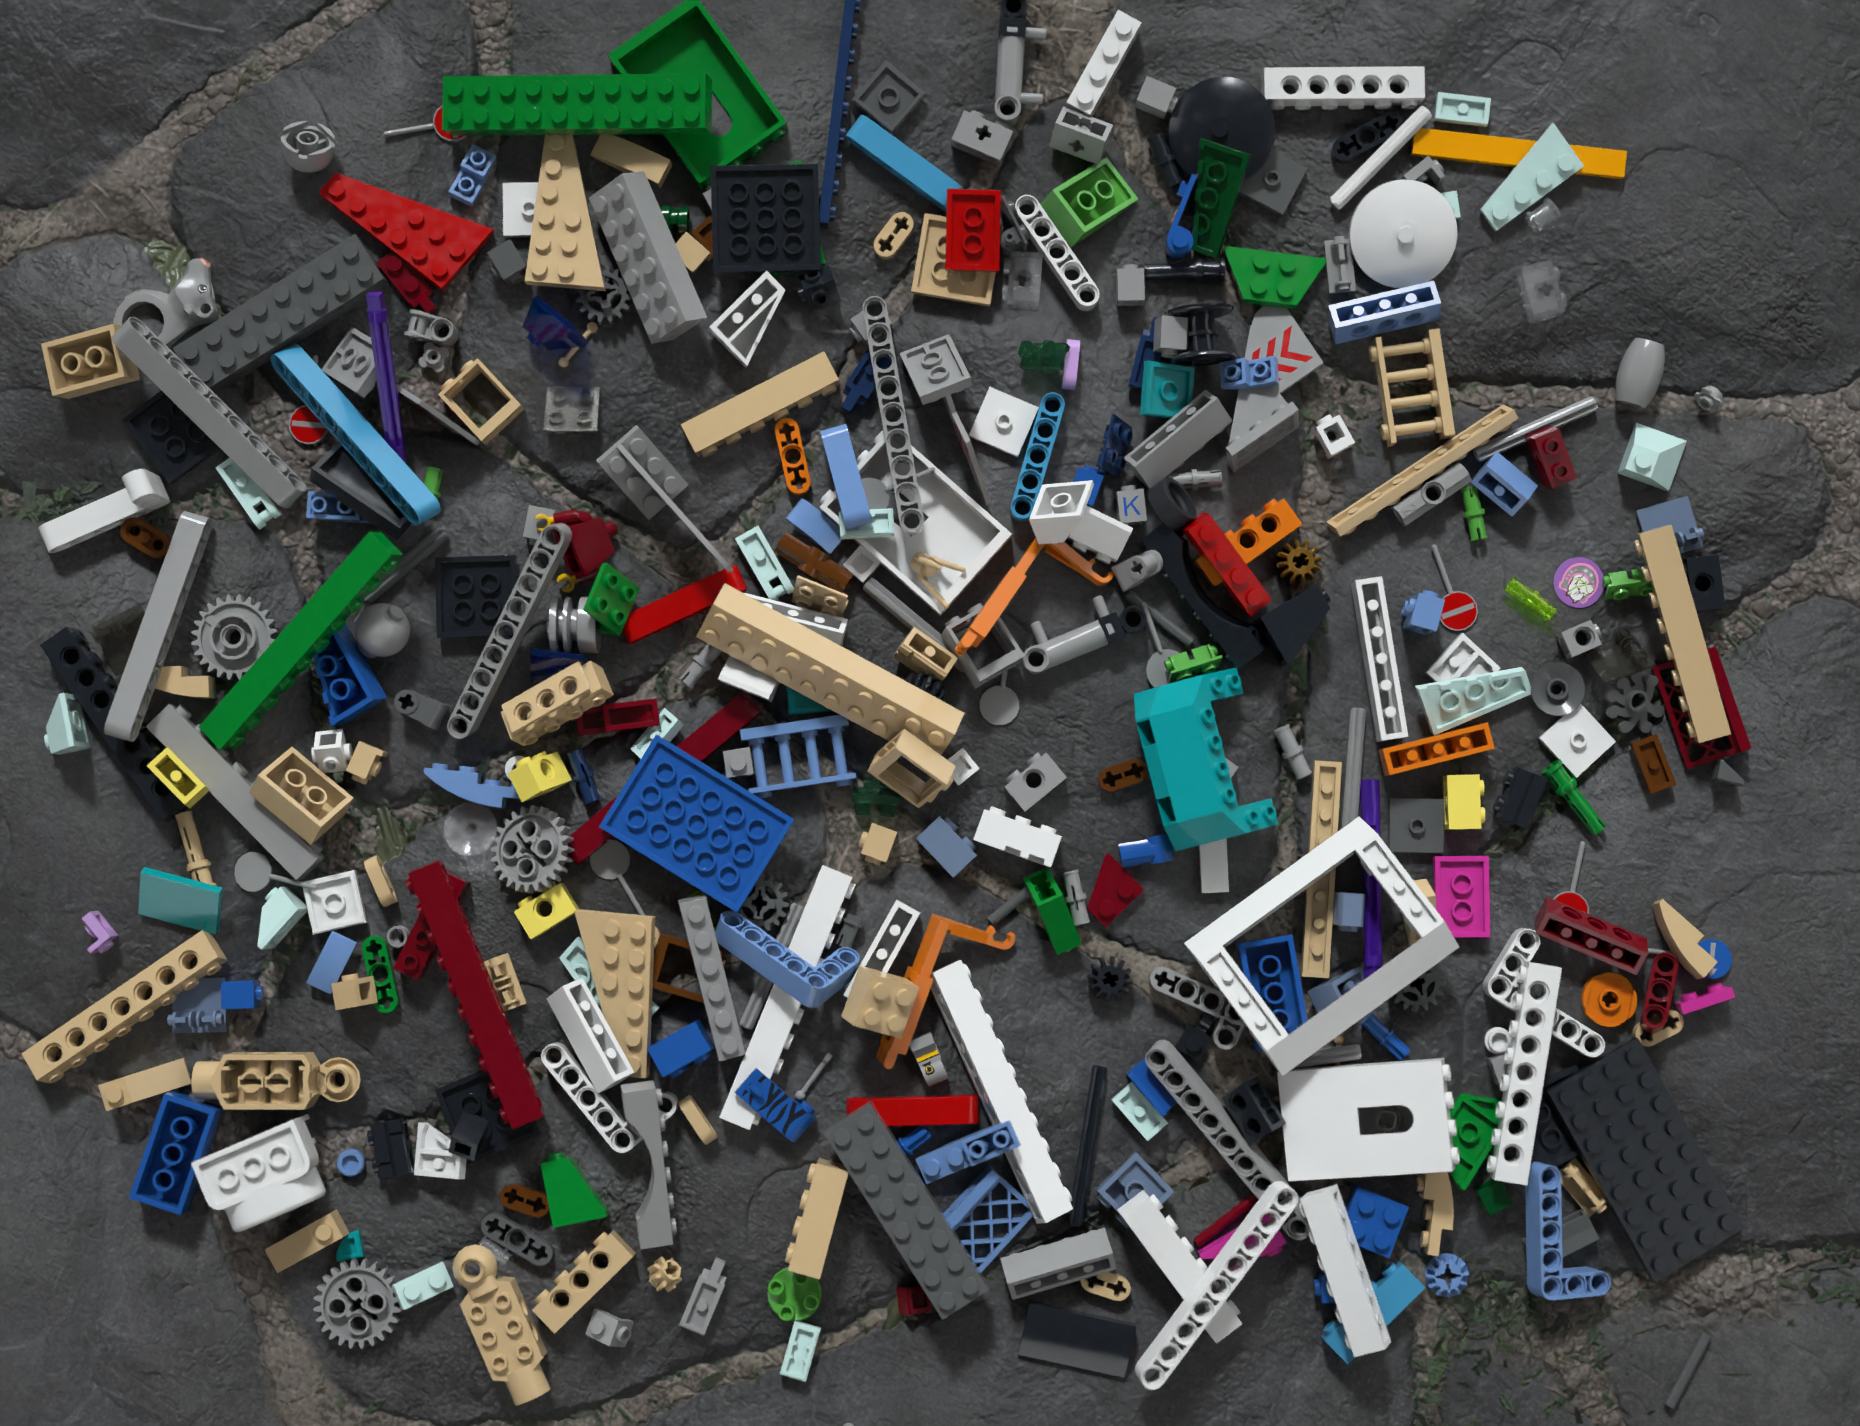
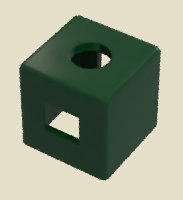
M1490 1179L1473 1188L1482 1209L1490 1216L1513 1205V1201L1503 1181Z

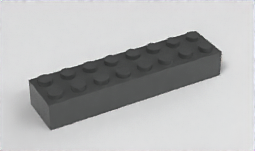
M354 234L178 344L173 350L178 358L217 394L271 360L272 354L292 344H297L367 300L366 295L369 292H379L389 286V283L363 242Z
M871 1100L825 1129L824 1134L942 1320L989 1290V1284Z

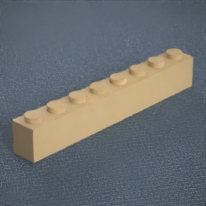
M1666 525L1638 533V540L1634 541L1637 555H1643L1646 566L1641 567L1645 582L1650 581L1653 592L1649 593L1652 607L1658 608L1660 618H1657L1656 622L1660 634L1665 633L1668 644L1664 645L1667 659L1673 660L1675 670L1671 671L1675 686L1680 685L1683 696H1679L1678 699L1682 712L1687 711L1690 722H1686L1689 737H1694L1695 741L1701 743L1730 735L1731 731L1672 525Z

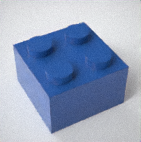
M698 1019L650 1046L647 1050L662 1077L669 1074L671 1078H674L688 1069L686 1064L691 1061L697 1065L712 1056L710 1051L715 1046L701 1020Z
M1353 1183L1345 1203V1208L1358 1246L1389 1258L1409 1207L1402 1202Z

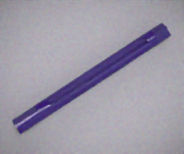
M369 292L366 295L367 314L385 441L406 463L407 455L383 292Z
M1377 779L1361 780V819L1380 836V781ZM1363 868V894H1365V980L1383 967L1381 885L1373 875L1369 876Z

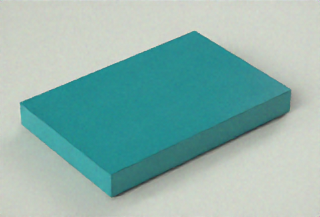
M144 867L140 875L138 914L216 935L220 928L223 888Z

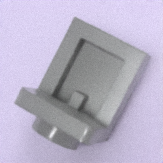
M594 1309L585 1335L609 1347H625L631 1337V1329L634 1322L629 1319H620L602 1309Z

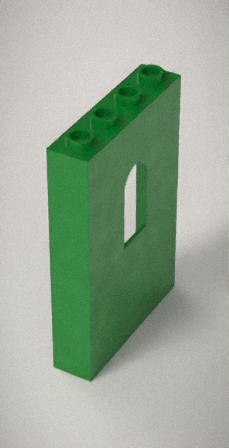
M700 0L683 1L608 54L611 64L619 74L706 73L712 79V91L732 119V127L729 132L722 136L713 134H662L701 190L711 185L710 166L743 165L742 161L750 156L751 158L758 156L764 151L765 145L771 141L773 143L778 142L786 135L785 131L788 130L786 120Z

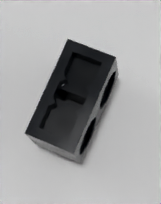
M1258 1076L1222 1097L1228 1112L1233 1116L1242 1135L1250 1145L1265 1138L1286 1124Z

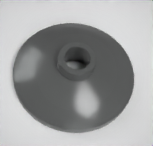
M1553 662L1544 665L1535 673L1531 681V696L1535 705L1549 715H1567L1576 710L1584 698L1585 684L1581 674L1574 667L1566 663ZM1553 685L1559 686V694L1555 695L1552 693L1551 687Z

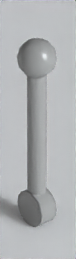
M827 1053L803 1088L795 1093V1098L798 1101L805 1099L806 1091L831 1059L832 1055L830 1053Z

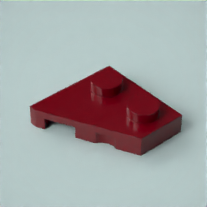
M1106 853L1087 909L1107 927L1144 889L1109 853Z

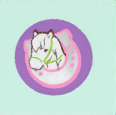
M1575 557L1566 560L1558 567L1554 575L1553 584L1557 596L1562 602L1571 607L1583 608L1592 605L1600 598L1604 589L1601 569L1587 558Z

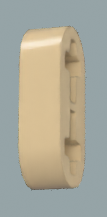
M905 212L894 214L874 241V251L879 258L890 259L894 257L911 235L914 224L909 214ZM904 219L907 220L906 226L908 229L902 228L896 235L894 233L897 229L895 222L897 220L899 222H902ZM892 237L893 240L890 243L892 250L881 252V245L879 243L881 241L886 243Z
M376 855L365 860L366 871L383 907L396 903L398 901L397 895L380 858Z
M1669 1010L1668 1016L1676 1018V1021L1673 1022L1674 1028L1665 1026L1659 1032L1651 1033L1649 1035L1650 1040L1648 1041L1647 1039L1640 1038L1643 1030L1639 1022L1633 1028L1632 1036L1633 1038H1638L1642 1046H1653L1680 1032L1684 1025L1683 1017L1679 1012ZM1657 1014L1647 1018L1648 1022L1653 1025L1661 1023L1660 1017Z
M691 1095L678 1102L684 1115L705 1145L718 1138L712 1125Z
M1111 1271L1096 1275L1099 1280L1104 1281L1103 1285L1093 1283L1092 1286H1089L1088 1280H1080L1082 1287L1086 1291L1115 1301L1126 1299L1131 1290L1130 1283L1126 1277ZM1118 1281H1122L1125 1291H1120L1118 1295L1114 1294L1113 1288L1107 1286V1283L1117 1284Z

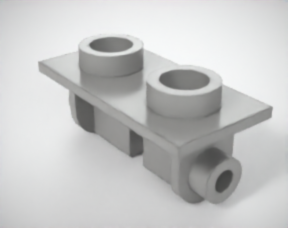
M1336 236L1334 240L1324 241L1329 294L1356 291L1353 256L1349 239H1345L1344 236Z

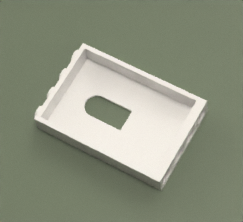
M882 430L873 441L876 445L870 452L864 450L856 459L861 479L868 477L876 478L888 487L893 483L884 431ZM901 436L892 438L890 442L891 446L895 449L902 448L906 443L905 439ZM911 445L916 474L931 467L935 468L933 473L917 479L922 511L928 516L922 531L919 534L909 536L894 522V537L853 540L862 545L889 572L941 616L947 609L938 602L921 581L916 579L917 573L910 566L912 557L918 552H924L931 557L936 556L941 560L966 568L965 572H960L941 566L942 569L937 570L934 576L927 577L929 582L950 606L1011 538L1012 533ZM901 462L895 467V472L899 475H906L910 471V466L907 463ZM904 489L901 491L910 501L914 499L915 493L912 490ZM829 490L820 500L822 503L820 510L840 527L839 511H841L837 492L836 490L834 492Z
M1444 1058L1296 1068L1290 1070L1284 1076L1279 1071L1277 1072L1281 1115L1286 1122L1283 1125L1288 1181L1452 1172L1456 1168L1455 1164L1460 1163L1459 1149L1453 1146L1452 1137L1457 1136L1456 1121L1451 1120L1450 1109L1454 1108L1453 1093L1448 1092L1447 1081H1451L1450 1065H1445ZM1402 1105L1407 1107L1413 1114V1125L1406 1132L1360 1135L1358 1108Z

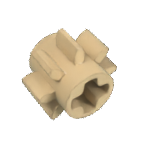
M660 1257L648 1268L650 1272L648 1281L657 1291L665 1287L666 1291L670 1292L676 1288L677 1283L682 1281L680 1277L681 1266L673 1261L672 1257L667 1261Z

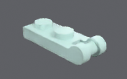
M231 458L216 467L258 529L266 526V522L274 517L276 519L282 515L273 500ZM263 503L267 509L259 514L255 508Z
M759 526L735 538L770 600L779 601L778 598L786 593L790 595L794 592V587ZM779 577L782 584L772 588L769 582Z

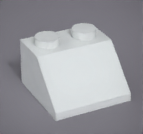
M1093 480L1042 485L1029 518L1038 544H1056L1064 542L1082 519L1094 486Z
M1086 506L1081 521L1071 532L1068 540L1072 542L1071 546L1084 553L1086 550L1096 553V559L1106 564H1110L1111 561L1116 563L1133 528Z
M729 656L718 678L724 684L772 702L780 683Z

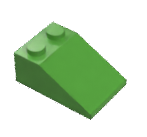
M1106 157L1100 161L1099 165L1094 164L1053 189L1040 205L1068 245L1073 247L1134 204L1138 198Z

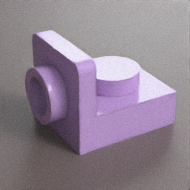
M99 911L87 913L82 918L86 923L85 929L92 937L98 938L87 950L90 954L98 952L103 954L114 945L112 941L119 935Z

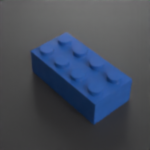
M1284 934L1235 943L1240 970L1288 1035L1306 1023L1308 1020L1293 935ZM1252 1036L1254 1050L1257 1052L1263 1051Z
M175 1091L164 1093L129 1198L178 1215L188 1212L199 1183L191 1163L208 1156L223 1108Z

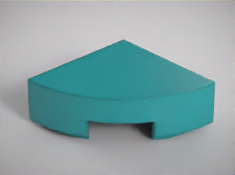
M360 1229L349 1233L341 1241L336 1252V1262L365 1256Z

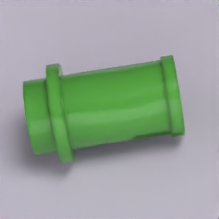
M426 467L424 485L438 499L441 497L439 489L444 470L436 467Z

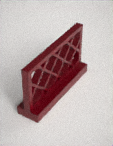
M1716 646L1708 648L1707 651L1731 734L1726 735V737L1729 738L1732 749L1721 752L1712 748L1715 739L1710 740L1709 744L1706 745L1702 742L1698 743L1694 737L1690 738L1680 732L1678 725L1683 716L1687 718L1689 716L1685 712L1673 708L1669 700L1674 691L1681 694L1682 692L1676 688L1675 684L1671 686L1663 682L1659 670L1668 667L1675 669L1673 660L1651 667L1654 676L1658 678L1657 685L1687 769L1752 749ZM1665 686L1671 689L1668 695ZM1674 712L1680 714L1677 721ZM1682 737L1689 740L1686 746ZM1695 742L1705 747L1706 750L1702 758L1691 762L1687 752L1691 743ZM1710 750L1716 753V754L1707 756V754L1709 753Z

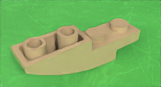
M1448 1172L1421 1173V1175H1417L1416 1191H1419V1196L1423 1199H1429V1204L1425 1203L1423 1219L1427 1220L1426 1231L1422 1230L1420 1247H1424L1423 1251L1427 1255L1439 1256L1442 1229L1453 1230L1454 1209L1451 1183Z

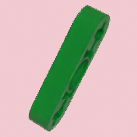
M370 936L362 944L367 976L374 977V971L379 966L385 967L388 971V978L384 982H379L374 977L378 1003H374V1006L379 1012L389 1013L396 1010L400 1004L389 945L382 936ZM373 940H375L376 944L382 945V949L378 950L379 959L385 957L386 962L371 964V960H376L375 952L369 951V946L373 945ZM391 984V988L386 989L387 996L393 997V1002L389 1003L390 1008H387L386 1004L380 1003V999L384 998L383 990L377 991L376 986L381 987Z

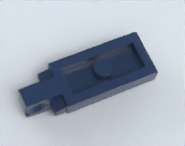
M1158 317L1153 318L1150 330L1144 329L1143 334L1140 336L1128 384L1129 388L1142 391L1144 361L1162 362L1163 360L1161 353L1153 352L1154 323Z
M869 348L845 384L843 393L847 397L842 403L841 409L849 414L852 413L857 403L864 405L876 389ZM882 357L876 364L881 369H887L892 362L889 358Z

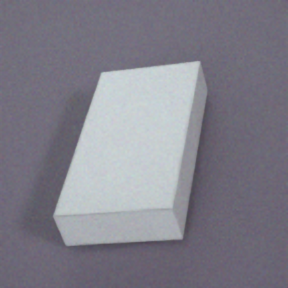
M1227 838L1199 845L1201 893L1229 892Z

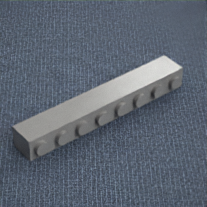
M168 704L146 727L165 747L172 750L210 789L209 792L295 880H303L325 858L321 853L322 847L316 841L310 845L250 795L249 792L254 782L252 783L245 776L248 774L247 770L238 762L233 764L227 757L229 752L226 749L219 750L199 728L201 724L196 726L189 719L192 715L184 706Z

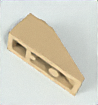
M181 1058L98 1086L105 1109L109 1111L189 1085L192 1079L185 1058Z
M336 1209L264 1250L276 1272L279 1273L343 1238L350 1232Z

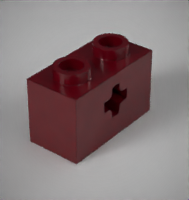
M1547 426L1525 436L1543 486L1553 489L1577 479L1559 428Z

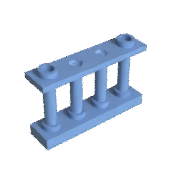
M842 715L741 729V740L743 742L748 741V746L751 745L757 782V787L749 788V792L756 794L759 798L772 797V791L832 782H836V787L852 785V779H857V774H848L842 737L844 726H849V720ZM828 729V734L832 736L837 775L821 778L815 736L818 735L817 730ZM801 733L802 738H805L811 779L795 782L789 740L791 739V734ZM775 737V742L778 741L784 783L768 786L762 744H764V738Z

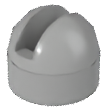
M402 925L394 926L389 929L387 940L393 947H403L410 931Z

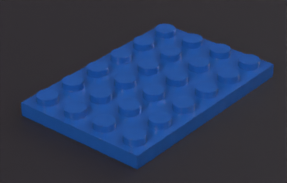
M656 734L599 827L738 913L795 819Z

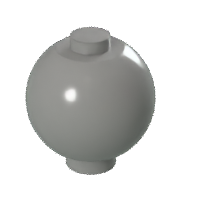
M378 603L367 607L358 617L355 626V634L359 643L358 649L368 658H375L376 656L388 657L401 651L410 636L409 621L402 609L387 603Z

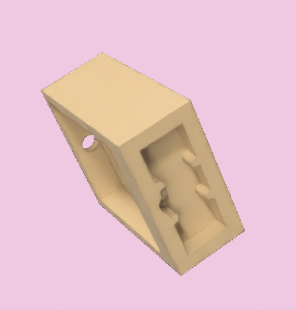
M477 358L474 362L472 360L468 361L460 369L462 373L455 379L450 378L441 386L440 389L442 391L438 395L486 445L525 409ZM482 372L509 402L481 428H478L452 399Z
M903 729L876 752L867 772L920 808L927 801L931 803L939 791H946L954 780L951 776L956 766L910 732ZM903 756L932 778L925 783L896 762V760Z

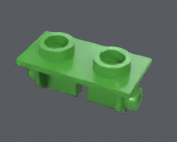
M1641 568L1631 570L1632 579H1628L1626 571L1607 573V576L1602 577L1603 586L1607 587L1604 596L1605 600H1622L1634 595L1649 596V593L1653 592L1650 581L1645 582Z
M1210 644L1191 650L1192 660H1189L1187 652L1169 656L1168 660L1164 661L1166 670H1171L1168 681L1189 679L1193 677L1192 675L1201 672L1203 674L1212 673L1220 666L1222 655L1217 656L1218 650L1215 645L1210 646Z

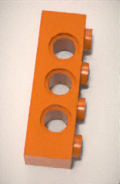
M1274 498L1262 507L1264 511L1257 517L1251 514L1240 522L1241 529L1235 533L1230 529L1225 533V536L1246 564L1302 525V522L1284 498L1279 502ZM1262 520H1271L1275 525L1274 532H1265L1261 526ZM1249 535L1253 539V546L1251 548H1244L1240 544V536ZM1198 552L1196 555L1199 558L1194 564L1213 589L1223 581L1211 564Z
M1487 722L1380 749L1378 753L1384 776L1495 748Z

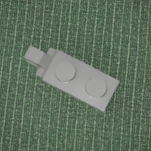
M716 1257L711 1270L704 1268L702 1274L700 1273L679 1326L700 1335H705L725 1286L727 1277L721 1275L726 1263L725 1260Z

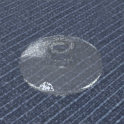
M466 802L457 805L448 813L443 825V834L446 843L453 851L464 856H476L487 851L494 843L497 835V823L494 815L488 808L479 803ZM472 824L477 828L476 833L473 835L468 832V827Z

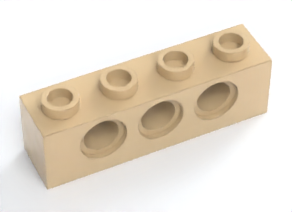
M614 1230L610 1234L604 1231L593 1242L596 1247L589 1254L583 1251L573 1261L576 1267L570 1273L564 1270L554 1280L557 1285L550 1292L545 1289L534 1300L537 1305L532 1311L554 1334L636 1254ZM597 1254L606 1255L609 1260L608 1266H598L595 1262V1256ZM576 1274H586L589 1278V1284L586 1286L579 1285L576 1282ZM559 1292L566 1293L569 1296V1304H559L556 1300V1294Z

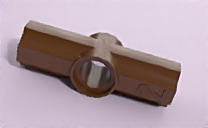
M787 532L781 537L774 550L776 554L796 565L797 569L816 581L820 580L841 593H844L854 577L853 573L832 561L830 556L812 545L809 547Z

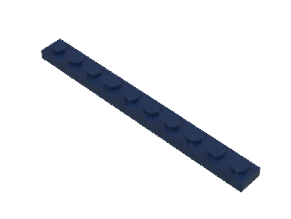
M845 0L819 210L820 228L828 229L829 221L834 222L836 206L831 205L832 195H838L839 179H834L835 169H841L842 153H837L838 143H844L846 127H840L841 117H847L849 101H844V92L850 91L852 75L847 74L848 65H853L855 49L850 48L851 39H856L858 23L853 22L854 13H860L861 0Z

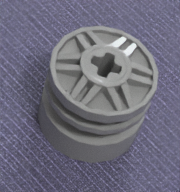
M552 597L547 614V636L552 653H560L562 641L565 653H571L573 642L577 641L580 653L599 654L602 634L595 632V619L583 610L588 597H580L577 609H574L571 597L565 598L563 609L561 598Z

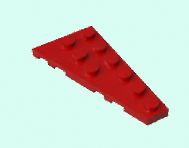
M335 173L318 192L320 197L392 251L441 291L447 288L494 234L492 228Z

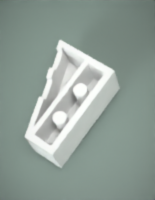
M768 271L756 280L708 328L745 368L785 292V289Z
M992 806L989 811L983 810L973 839L974 841L1047 867L1052 866L1062 836L1056 834V829L1041 825V828L1031 826V820L1017 815L1015 820L1005 817L1006 811Z

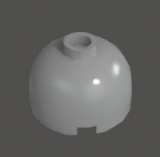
M308 121L291 123L282 131V156L287 164L295 170L306 173L320 171L327 167L333 158L335 148L334 134L329 128L317 123V127L308 126Z

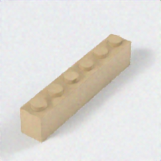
M822 352L682 423L681 426L697 457L700 455L707 457L717 452L718 446L724 443L731 445L742 438L741 434L749 430L751 433L757 432L766 426L765 422L773 418L777 421L789 415L788 410L796 406L801 409L813 402L812 398L820 394L824 397L837 390L836 386L840 382L825 352Z

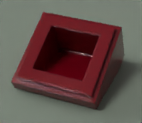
M920 1284L896 1288L899 1314L910 1316L932 1311L931 1301Z

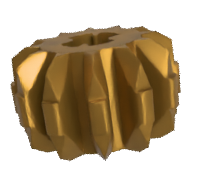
M1298 539L1293 541V548L1286 543L1283 546L1286 553L1279 552L1277 554V557L1284 560V562L1277 563L1276 568L1285 567V571L1280 576L1284 578L1290 574V584H1293L1296 577H1298L1299 584L1304 585L1306 581L1305 576L1308 580L1313 581L1315 576L1312 571L1316 573L1321 571V568L1314 563L1321 562L1322 557H1313L1318 548L1315 546L1309 551V541L1307 540L1303 543L1302 547H1300ZM1301 556L1304 559L1302 562H1305V565L1297 568L1294 566L1296 562L1293 563V559Z

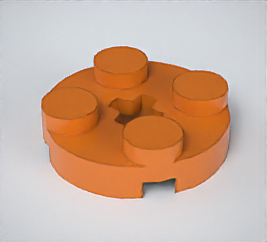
M1603 972L1593 975L1588 979L1581 992L1583 1013L1598 1025L1606 1027L1618 1026L1629 1019L1636 1010L1637 994L1635 989L1620 974ZM1607 992H1612L1611 996L1616 998L1615 1003H1610L1609 1007H1606L1602 997L1606 996Z

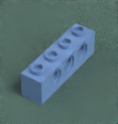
M1430 281L1329 305L1328 323L1335 344L1440 320L1441 301L1435 282Z

